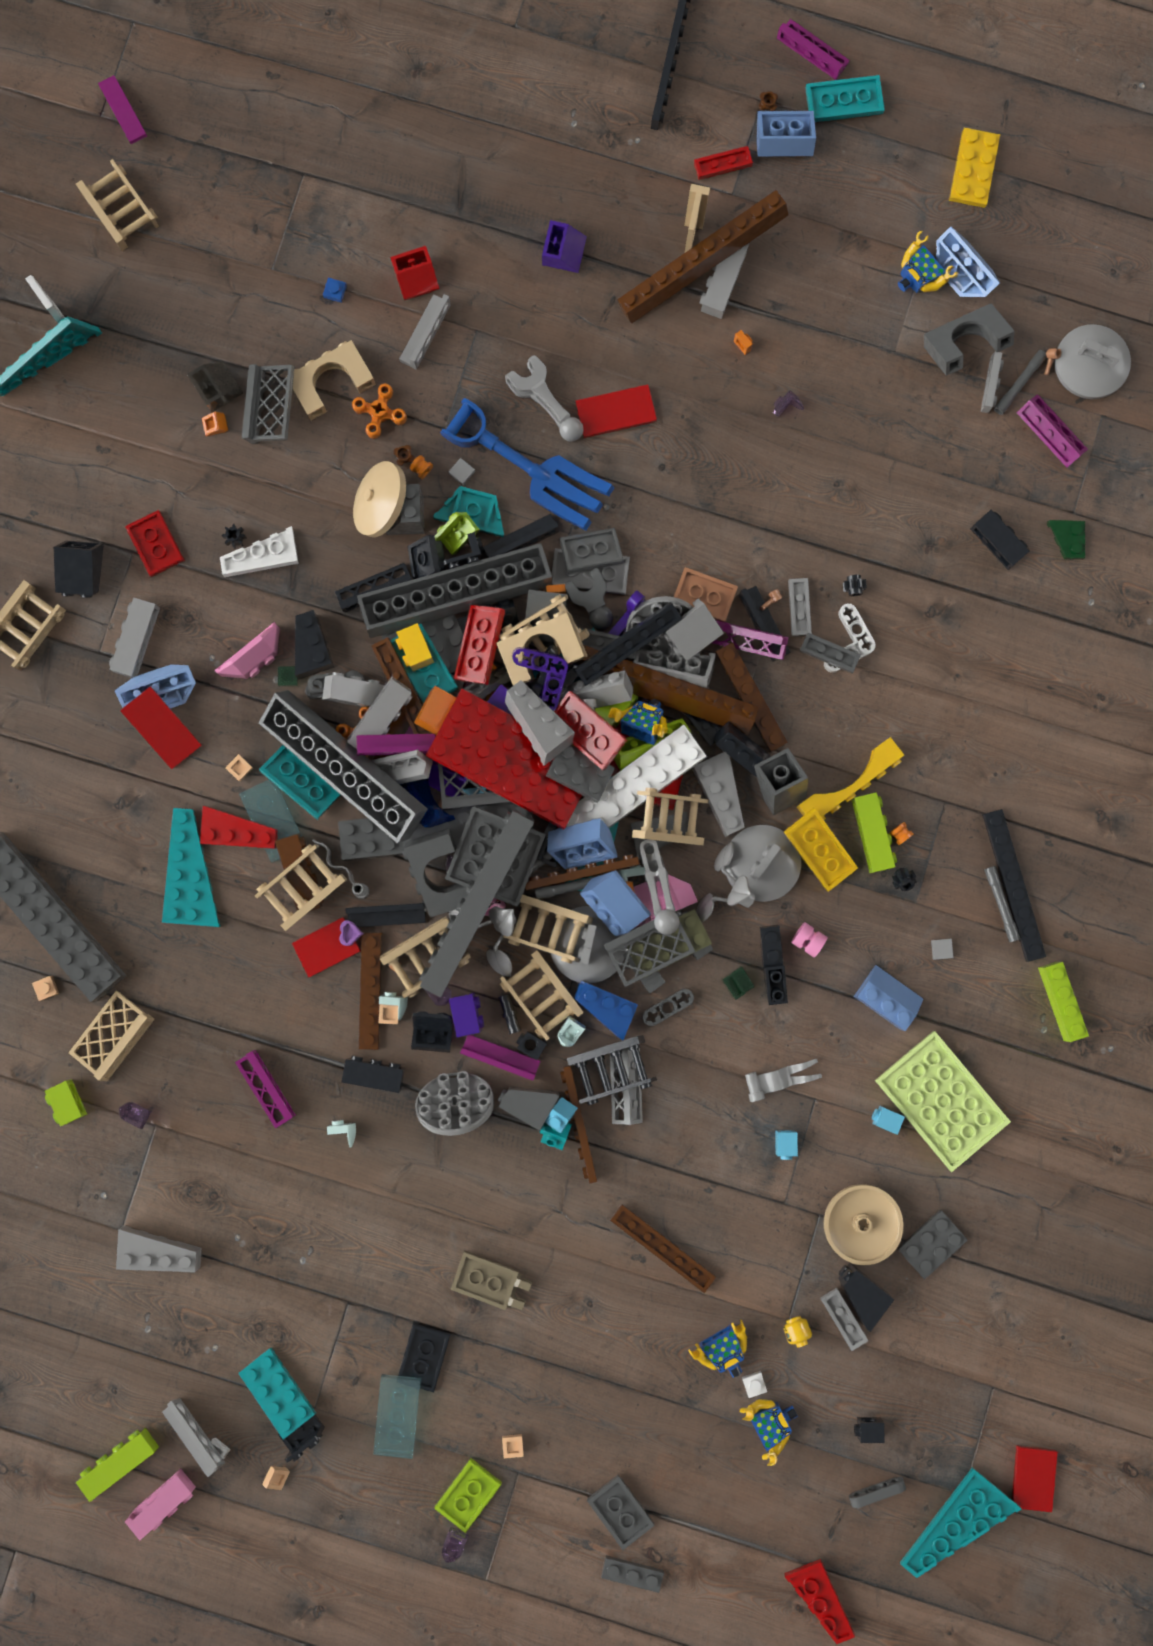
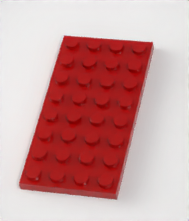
M461 688L426 756L564 830L582 795L546 776L554 758L543 766L540 756L537 752L535 753L532 743L524 735L522 727L512 715Z

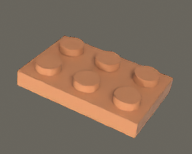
M685 567L674 597L688 602L693 607L692 603L699 599L705 604L715 620L725 622L738 586Z

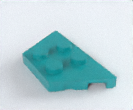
M459 486L454 495L448 498L444 506L433 515V519L447 523L453 513L467 512L480 529V532L504 537L496 495Z

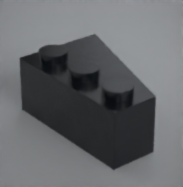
M311 610L296 615L295 676L298 679H302L335 668L316 612Z

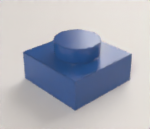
M328 278L323 297L342 303L347 287L346 282Z

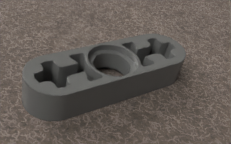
M688 989L679 990L645 1010L643 1021L649 1026L657 1025L691 1005L694 1000L693 993ZM681 993L689 994V1002L685 1003V1001L678 1003L681 1007L677 1009V1005L672 998L676 997V1000L682 997ZM665 1002L673 1004L674 1009L671 1013L663 1011L662 1007ZM659 1006V1010L664 1017L660 1018V1015H657L655 1022L647 1021V1013L651 1012L654 1014L658 1012L655 1008Z
M894 1477L855 1491L849 1495V1499L853 1508H860L902 1493L906 1490V1485L903 1477Z

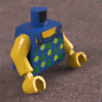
M923 231L917 233L916 242L913 241L907 249L901 263L903 269L900 274L903 279L898 282V286L903 292L910 287L915 293L937 291L949 281V278L954 279L958 276V272L950 275V271L955 268L954 266H949L945 270L924 245L920 246L921 243H925L929 238L927 235L923 241L920 240L919 237Z
M652 699L649 704L638 701L634 706L623 711L614 707L610 708L608 718H615V722L620 721L621 733L654 745L657 737L663 738V735L668 731L667 720L663 717V710L660 708L661 703L657 699Z
M740 1320L741 1323L738 1326L731 1323V1325L699 1343L700 1346L695 1344L697 1347L695 1351L688 1350L693 1359L698 1360L701 1364L712 1370L718 1369L720 1373L728 1369L733 1378L739 1376L743 1371L738 1363L744 1360L743 1354L747 1350V1335L743 1321Z
M758 1399L750 1404L748 1408H741L740 1413H746L742 1420L752 1422L766 1451L769 1450V1453L762 1455V1459L767 1460L770 1458L767 1466H773L777 1463L778 1455L790 1438L792 1430L788 1421L798 1417L793 1406L781 1410L778 1402Z

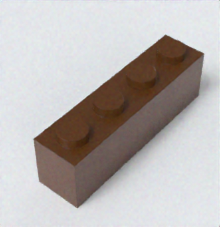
M300 833L275 841L284 870L303 855L301 851L307 847L304 836L301 837ZM307 857L300 863V866L318 884L317 876L315 873L312 874L310 866H313L312 861ZM292 869L286 875L288 882L304 900L310 901L314 897L312 890ZM324 899L310 911L323 907ZM294 901L295 906H296V910L298 911V910H299V908L297 907L298 904Z

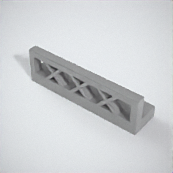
M433 294L399 358L400 362L417 370L451 306L449 296L444 294L440 298Z
M419 750L371 760L398 784L429 778L433 762Z
M628 1048L623 1049L622 1059L630 1084L639 1082L640 1078L632 1052ZM610 1053L611 1087L613 1090L623 1086L617 1077L618 1070L614 1056L611 1057ZM640 1086L622 1091V1100L618 1097V1093L611 1094L612 1124L632 1125L643 1123L642 1092ZM620 1109L624 1112V1120L619 1119Z
M181 1398L170 1401L167 1404L168 1407L162 1413L207 1477H210L225 1464V1461Z

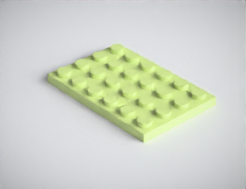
M932 1031L875 1080L951 1172L1011 1122L935 1031Z

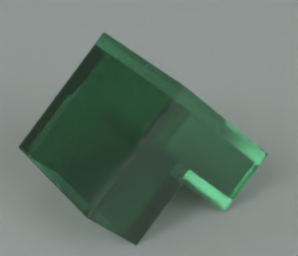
M742 966L721 978V981L734 1000H737L755 987Z

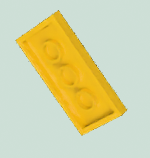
M969 128L963 129L949 201L986 207L1000 134Z
M814 808L783 832L828 892L858 869L857 865Z

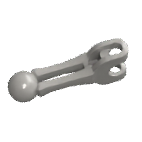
M533 355L528 359L527 366L532 374L531 376L521 377L515 371L505 375L507 385L516 396L532 398L549 413L559 427L560 435L563 439L573 442L582 436L583 425L581 421L575 417H570V414L558 403L545 383L547 369L537 356Z
M647 839L640 844V851L645 868V881L648 885L653 904L654 925L661 934L670 935L678 929L680 921L675 912L669 888L668 872L665 869L657 842ZM648 846L654 847V853L652 854L645 853V850ZM657 881H660L666 904L665 910H662L656 887Z

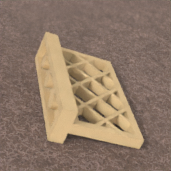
M691 184L684 225L689 227L685 252L692 248L696 228L703 230L710 192L709 187Z
M115 991L69 1051V1054L92 1072L97 1080L108 1081L155 1019L143 1012L119 991ZM117 998L122 1000L123 1009L114 1010V1002ZM134 1010L139 1014L134 1021L128 1022V1011ZM123 1012L124 1023L115 1024V1013ZM110 1014L111 1025L102 1026L103 1016ZM117 1026L125 1027V1034L122 1037H116ZM104 1028L112 1029L111 1039H103ZM93 1030L99 1031L98 1041L90 1040V1033ZM112 1041V1051L105 1053L104 1042ZM99 1043L100 1054L92 1055L91 1044ZM86 1045L87 1056L81 1057L76 1052L81 1046ZM101 1057V1065L98 1069L92 1066V1058Z

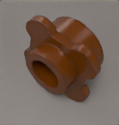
M771 91L762 92L760 94L761 103L759 104V109L775 111L777 109L776 100L778 95Z
M410 445L394 449L393 453L397 457L396 462L399 466H403L407 462L412 463L415 460L411 454L412 448Z

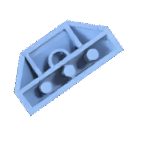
M950 227L936 240V260L945 270L949 266L955 267L950 271V275L958 272V276L954 279L949 278L948 283L960 297H986L1000 284L990 266L953 227Z
M168 665L133 677L117 688L115 693L123 708L151 686L169 708H173L186 703L196 681L189 665Z

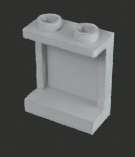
M699 599L692 603L694 608L681 617L682 620L662 634L668 643L672 642L675 646L672 650L677 657L680 658L682 656L686 661L724 634L705 604Z

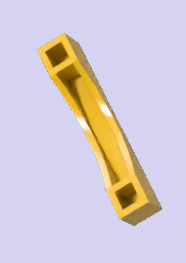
M889 737L871 751L870 760L865 770L852 785L835 793L813 794L798 805L797 809L804 816L814 808L822 819L825 820L824 815L830 811L833 814L841 808L839 805L844 800L849 802L856 796L855 792L861 789L863 791L868 788L873 778L876 777L878 780L887 773L885 769L889 766L894 768L902 762L900 758L904 754L893 739Z

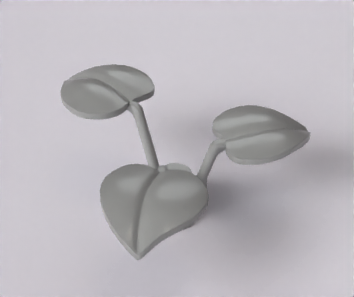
M732 841L718 853L714 868L716 871L721 870L734 883L733 889L728 898L713 897L709 893L701 899L696 909L701 923L711 915L715 901L727 902L730 906L739 903L747 908L754 902L755 894L750 891L748 878L741 876L736 881L726 871V866L730 864L733 857Z
M493 907L489 910L490 920L480 923L478 928L493 923L494 928L501 933L493 950H487V960L497 973L505 977H511L512 965L510 959L503 951L498 950V946L504 938L503 936L508 937L512 935L517 919L513 909ZM456 909L449 911L450 920L453 915H458L459 912Z

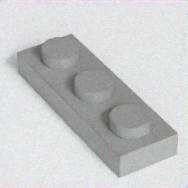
M995 351L990 358L981 412L988 413L996 405L997 396H995V391L999 388L1001 380L998 378L999 371L1001 372L1004 360H1001V352Z
M808 578L789 579L792 637L806 636L807 633L812 634Z
M837 1288L820 1297L851 1351L868 1342Z

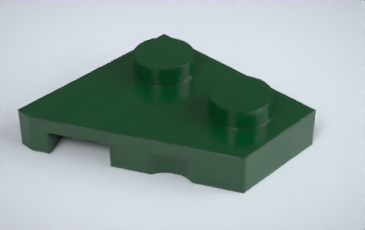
M1048 520L1047 526L1051 528L1055 536L1054 540L1060 547L1063 558L1070 560L1085 559V521Z

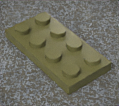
M695 909L679 916V921L695 952L712 944ZM679 928L670 935L677 937ZM652 933L648 942L659 946L662 934ZM665 936L661 947L672 950L676 939ZM678 940L675 951L679 953L688 951L689 948L686 942ZM639 941L633 943L631 951L642 955L645 943ZM647 944L644 956L655 959L658 948ZM660 949L657 960L662 962L669 961L672 952ZM630 953L638 968L641 957ZM674 953L672 959L678 956V954ZM643 958L640 969L645 971L651 970L654 961ZM656 962L655 967L661 965V963Z

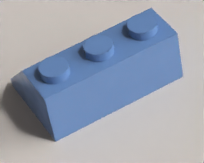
M758 111V156H813L816 143L814 111Z
M601 818L577 823L566 827L564 830L558 828L548 832L547 852L565 870L617 857L610 829Z
M616 870L592 878L580 893L585 902L594 910L598 918L603 921L614 936L628 933L651 915L650 911Z
M877 965L874 966L853 996L902 1031H906L917 1016L923 998Z

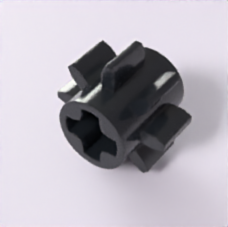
M235 524L230 528L225 527L226 532L222 534V537L227 539L225 541L226 546L232 544L234 549L238 545L244 546L242 543L243 539H247L246 535L241 534L244 529L242 527L237 529ZM233 534H235V535L237 536V538L234 539V538L231 537V536H232Z
M858 574L847 576V581L843 583V592H848V595L851 597L863 595V590L867 588L866 579L861 580V575Z
M900 868L892 876V883L895 889L900 888L901 891H910L914 888L915 883H917L915 879L917 876L913 870L909 871L907 868Z

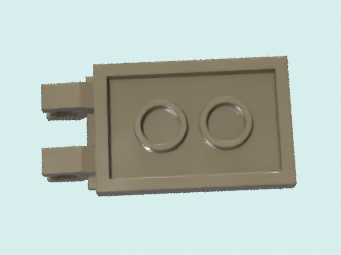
M464 1251L451 1290L503 1310L510 1307L523 1310L526 1300L514 1296L518 1287L529 1291L533 1281L521 1278L522 1274L518 1270Z

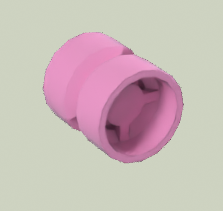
M804 922L794 935L791 943L800 949L805 948V952L815 958L828 937L819 931L814 932V928Z

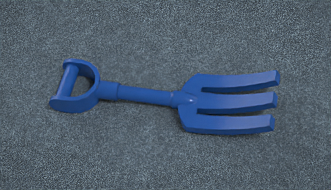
M463 398L461 401L462 407L447 429L441 430V435L459 447H472L480 443L489 450H494L532 477L530 485V498L532 501L586 531L592 523L590 519L544 491L545 488L581 507L598 513L603 506L601 501L574 487L556 475V472L558 471L568 478L607 496H610L614 486L584 471L560 455L546 460L541 465L533 463L486 430V418L483 411L473 402ZM472 412L476 414L482 423L480 431L469 439L457 437V433Z

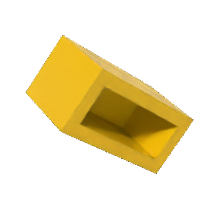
M418 623L396 632L398 638L395 640L399 650L403 649L405 652V656L402 657L406 667L410 666L412 671L434 663Z

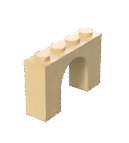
M352 340L342 342L338 348L324 352L320 358L308 361L300 369H294L293 391L310 421L327 412L316 392L317 379L323 372L330 369H339L346 372L359 394L376 385L372 374Z
M558 612L553 615L554 618L551 620L542 619L537 621V626L529 628V626L523 627L518 630V634L513 636L512 634H507L501 637V641L497 642L513 686L520 680L527 683L535 679L532 669L518 666L513 662L512 652L517 647L528 648L530 642L539 635L547 634L557 641L567 664H572L588 657L570 613ZM523 652L516 654L518 661H521L522 658L527 659Z

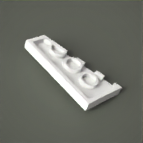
M292 526L286 528L284 532L270 535V538L263 541L258 540L247 548L242 547L220 557L222 575L224 577L299 564Z

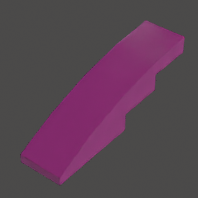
M113 75L99 82L98 85L130 144L147 137L115 76Z

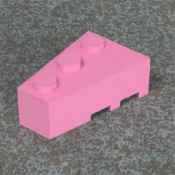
M179 1469L133 1510L125 1521L126 1525L141 1540L151 1530L157 1529L163 1523L162 1520L166 1516L169 1518L178 1510L177 1506L181 1502L185 1504L193 1496L192 1492L196 1486L183 1470Z

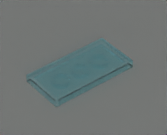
M266 780L239 793L251 821L278 829L277 840L300 833L279 787L272 781ZM264 848L271 863L280 859L277 849Z
M381 1375L373 1455L413 1459L421 1378Z

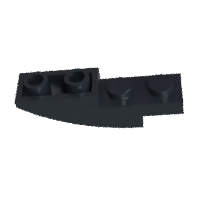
M780 926L759 927L760 948L768 1005L788 1003Z

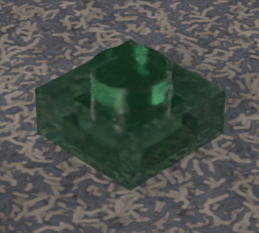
M295 666L278 667L279 687L298 686Z

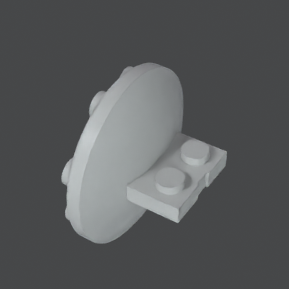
M1094 324L1080 326L1069 332L1057 348L1061 349V357L1054 360L1057 377L1069 392L1085 399L1107 397L1117 391L1129 375L1131 367L1129 349L1121 336L1108 327Z
M664 596L646 600L631 612L627 620L626 632L669 602L673 603L681 617L694 607L688 602L675 597ZM660 634L639 650L662 651L663 654H671L674 652L672 648L675 646L672 642L668 643L663 635Z
M769 825L751 826L738 833L731 840L734 849L733 857L730 864L726 866V871L736 881L741 876L748 878L750 891L755 894L754 901L758 902L776 900L787 894L796 884L801 870L800 854L783 833L784 831ZM727 877V880L733 888L734 883Z
M590 906L572 909V911L593 917L591 925L585 923L584 927L581 928L573 956L579 958L580 961H573L570 964L561 961V956L551 953L553 962L562 974L576 982L596 983L603 981L617 971L604 945L622 935L614 936ZM567 918L564 921L555 948L556 951L566 952L575 925L573 924V919ZM619 950L613 953L616 961L622 963L625 958L623 955L626 952Z
M466 1071L449 1074L442 1073L427 1083L419 1092L415 1103L416 1114L420 1123L433 1133L448 1136L468 1133L479 1128L491 1115L494 1108L493 1092L490 1085L484 1079Z

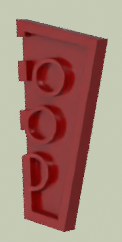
M203 806L200 844L277 849L275 841L278 837V829Z
M821 1559L784 1574V1577L793 1585L800 1598L802 1597L807 1603L810 1611L817 1616L820 1624L836 1644L855 1638L853 1628Z

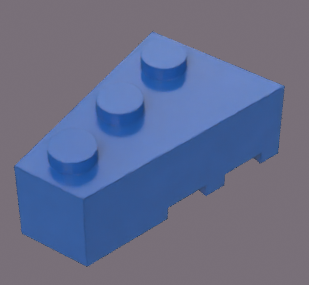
M580 981L574 999L616 1037L623 1041L638 1004Z

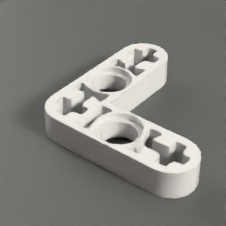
M845 604L839 610V618L853 643L844 648L860 654L859 659L875 649V641L856 607L852 604ZM845 609H847L848 611H849V610L852 611V613L850 614V617L852 618V620H853L854 618L857 619V620L853 621L850 625L848 624V622H850V620H851V619L849 618V616H848V615H846V616L843 615V613L845 612ZM853 625H860L862 632L860 634L853 633ZM864 634L866 635V637H864L863 640L866 644L870 643L871 645L869 647V650H867V648H862V645L864 644L862 639H860L859 641L857 640ZM824 662L825 669L830 673L841 670L838 667H830L828 663Z

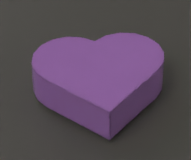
M347 920L340 925L342 933L339 939L341 944L345 946L352 945L364 934L352 921Z

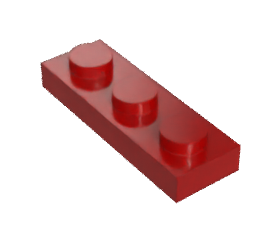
M748 146L694 159L698 180L752 167L753 165Z

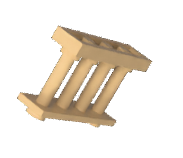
M112 159L110 163L114 171L91 186H86L82 180L76 183V186L123 251L128 248L124 241L128 235L149 221L152 222L155 228L159 227L156 222L158 217L153 209L150 208L148 210L126 179L125 175L127 173L121 164L116 165ZM118 177L121 178L125 185L103 200H95L93 196L96 195L97 191ZM129 191L131 192L135 200L112 215L105 214V207ZM139 206L143 209L145 215L122 230L115 228L114 225L117 224L118 220Z
M25 580L22 581L0 611V636L4 631H8L26 644L19 654L0 640V650L15 660L11 666L20 671L29 664L31 656L55 624L63 619L64 612L66 611L58 604L53 608L34 594L36 588ZM30 600L49 614L43 623L23 610V605L26 601ZM15 616H20L38 629L32 638H29L11 625V621Z
M559 594L550 600V605L514 626L512 624L505 626L501 629L503 633L500 634L499 638L501 639L502 636L507 634L515 635L513 631L522 626L532 628L533 626L530 621L539 616L541 619L551 620L546 612L554 607H557L559 612L569 613L563 604L568 599V596L561 597ZM576 626L581 641L589 637L590 634L586 628L581 630ZM539 636L532 640L538 651L544 652L547 649ZM554 639V641H555L554 645L557 647V649H558V655H559V654L562 653V652H561V649H560V647H559V644H558L557 641ZM540 656L536 657L534 660V663L537 666H539ZM527 657L529 664H531V657Z
M655 788L637 791V795H644L647 798L644 825L641 827V830H633L632 838L694 845L704 844V838L696 837L695 828L698 803H708V799H701V795L690 794L689 797L657 793ZM654 797L662 798L658 829L656 828V832H653L651 824ZM669 799L676 800L674 825L671 834H667L666 824ZM684 801H688L691 804L688 830L684 836L681 831Z
M309 844L301 851L303 855L269 884L264 882L256 889L258 893L255 897L259 898L264 895L282 915L284 923L280 926L285 931L347 880L343 874L339 876L333 874L314 852L319 847L317 844L314 846ZM309 857L328 879L327 882L329 884L324 889L321 886L319 887L300 866V863L305 858ZM292 869L312 890L314 897L310 901L304 900L284 877ZM277 882L281 884L298 904L299 910L294 914L292 912L289 913L269 890Z
M522 895L520 899V906L522 908L513 935L503 936L509 939L508 943L516 946L522 943L561 956V961L570 964L573 961L579 962L580 959L574 957L573 953L581 928L584 927L585 923L591 925L593 917ZM533 906L539 908V915L529 942L520 939L529 909L531 910ZM552 912L556 914L555 918L557 920L548 947H544L537 943L546 916ZM567 918L574 920L573 924L575 925L566 952L562 953L556 951L555 948L563 923Z
M447 916L380 956L382 964L388 963L392 965L406 988L402 992L404 998L407 996L411 998L417 995L422 981L413 985L398 962V957L403 953L408 955L421 975L425 967L415 952V946L420 943L422 945L425 944L432 955L436 947L431 941V936L436 933L443 935L444 932L448 934L449 929L446 927L450 921ZM469 952L463 955L458 964L459 968L469 962L468 959L471 958Z
M537 950L531 954L533 957L530 960L531 963L510 979L506 980L502 976L500 978L502 981L500 986L506 993L510 991L537 1029L534 1030L540 1039L545 1038L547 1041L550 1039L547 1032L570 1015L576 1014L579 1017L584 1012ZM541 968L545 973L542 975L543 978L518 996L512 986L534 969ZM552 983L556 988L554 994L530 1011L524 1004V1001L545 985ZM564 998L568 1004L566 1009L542 1027L535 1017L560 999L561 1001Z

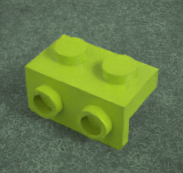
M455 512L449 517V521L445 525L438 528L435 541L441 540L452 555H456L469 541L467 534L473 532L476 534L480 529L467 512Z

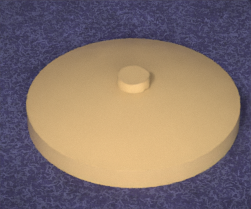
M388 461L380 462L373 466L363 478L357 490L353 507L354 523L361 534L373 538L379 537L386 533L397 520L406 495L405 475L398 465Z
M857 1184L844 1188L829 1202L824 1215V1232L828 1243L841 1258L857 1265H872L888 1258L898 1247L903 1234V1217L899 1206L888 1193L872 1185Z

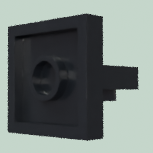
M427 535L408 545L413 579L446 570L443 563L445 557L442 541H435V535Z

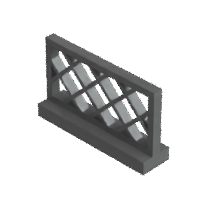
M256 364L249 365L242 438L251 444H258V441H282L288 439L295 369L293 365L260 367ZM284 371H288L287 377L282 381L279 376ZM265 372H271L273 376L266 382ZM277 379L280 385L273 391L270 385ZM285 388L286 395L280 399L277 394ZM268 389L271 394L264 400L263 393ZM275 397L278 403L271 409L268 404ZM282 406L284 408V413L280 416V418H278V416L275 413ZM266 407L270 412L262 419L261 411ZM274 416L277 421L269 427L266 422ZM264 425L267 431L262 436H259V431ZM281 425L282 435H275L273 431Z
M438 763L443 810L513 803L494 792L487 793L482 789L483 786H478L468 778H466L467 781L462 787L459 788L451 782L458 773L455 772L449 780L443 775V767L445 766ZM469 781L478 788L472 795H468L463 791V788ZM449 784L458 789V792L453 797H446L445 789Z
M654 920L604 945L625 987L695 952L681 923H679L677 937L662 934L659 946L648 942L652 933L661 934L655 928ZM665 936L676 939L672 950L661 947ZM678 940L686 942L689 950L684 953L676 952L675 948ZM637 941L645 943L642 955L631 951L633 943ZM647 944L658 948L655 959L644 956ZM630 945L629 950L623 949ZM660 949L672 952L669 961L662 962L657 960ZM619 950L628 952L625 963L616 961L613 953ZM630 953L641 957L638 968L627 965ZM674 953L678 954V956L672 959ZM643 958L654 961L651 970L645 971L640 969ZM656 962L661 963V965L655 967ZM618 964L623 965L622 971ZM625 967L637 970L635 977L629 981H626L623 975ZM639 971L644 972L643 974L637 976Z

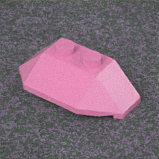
M273 622L257 637L215 669L216 673L222 677L244 679L255 677L260 672V668L264 665L268 666L275 660L274 657L278 652L280 628L277 624Z
M668 875L675 911L698 902L691 884ZM657 881L656 887L662 910H665L666 904L660 881ZM646 882L635 886L634 891L651 915L635 928L655 919L651 894Z

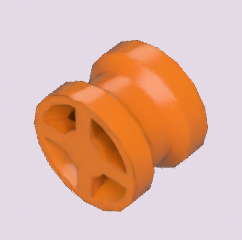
M419 455L410 466V470L416 472L420 479H424L433 468V464L426 462L422 455Z
M905 822L889 832L891 836L895 837L898 845L914 834L906 828L907 824Z

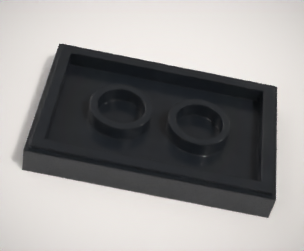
M413 1322L396 1382L434 1393L451 1333Z

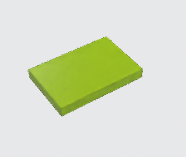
M470 1458L437 1502L434 1509L466 1533L500 1488L502 1482Z

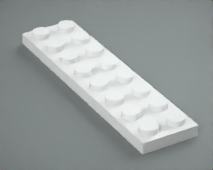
M682 725L610 778L598 803L587 797L580 800L567 827L601 818L610 828L646 802L647 796L637 795V791L655 788L657 793L705 759L707 755L687 727Z

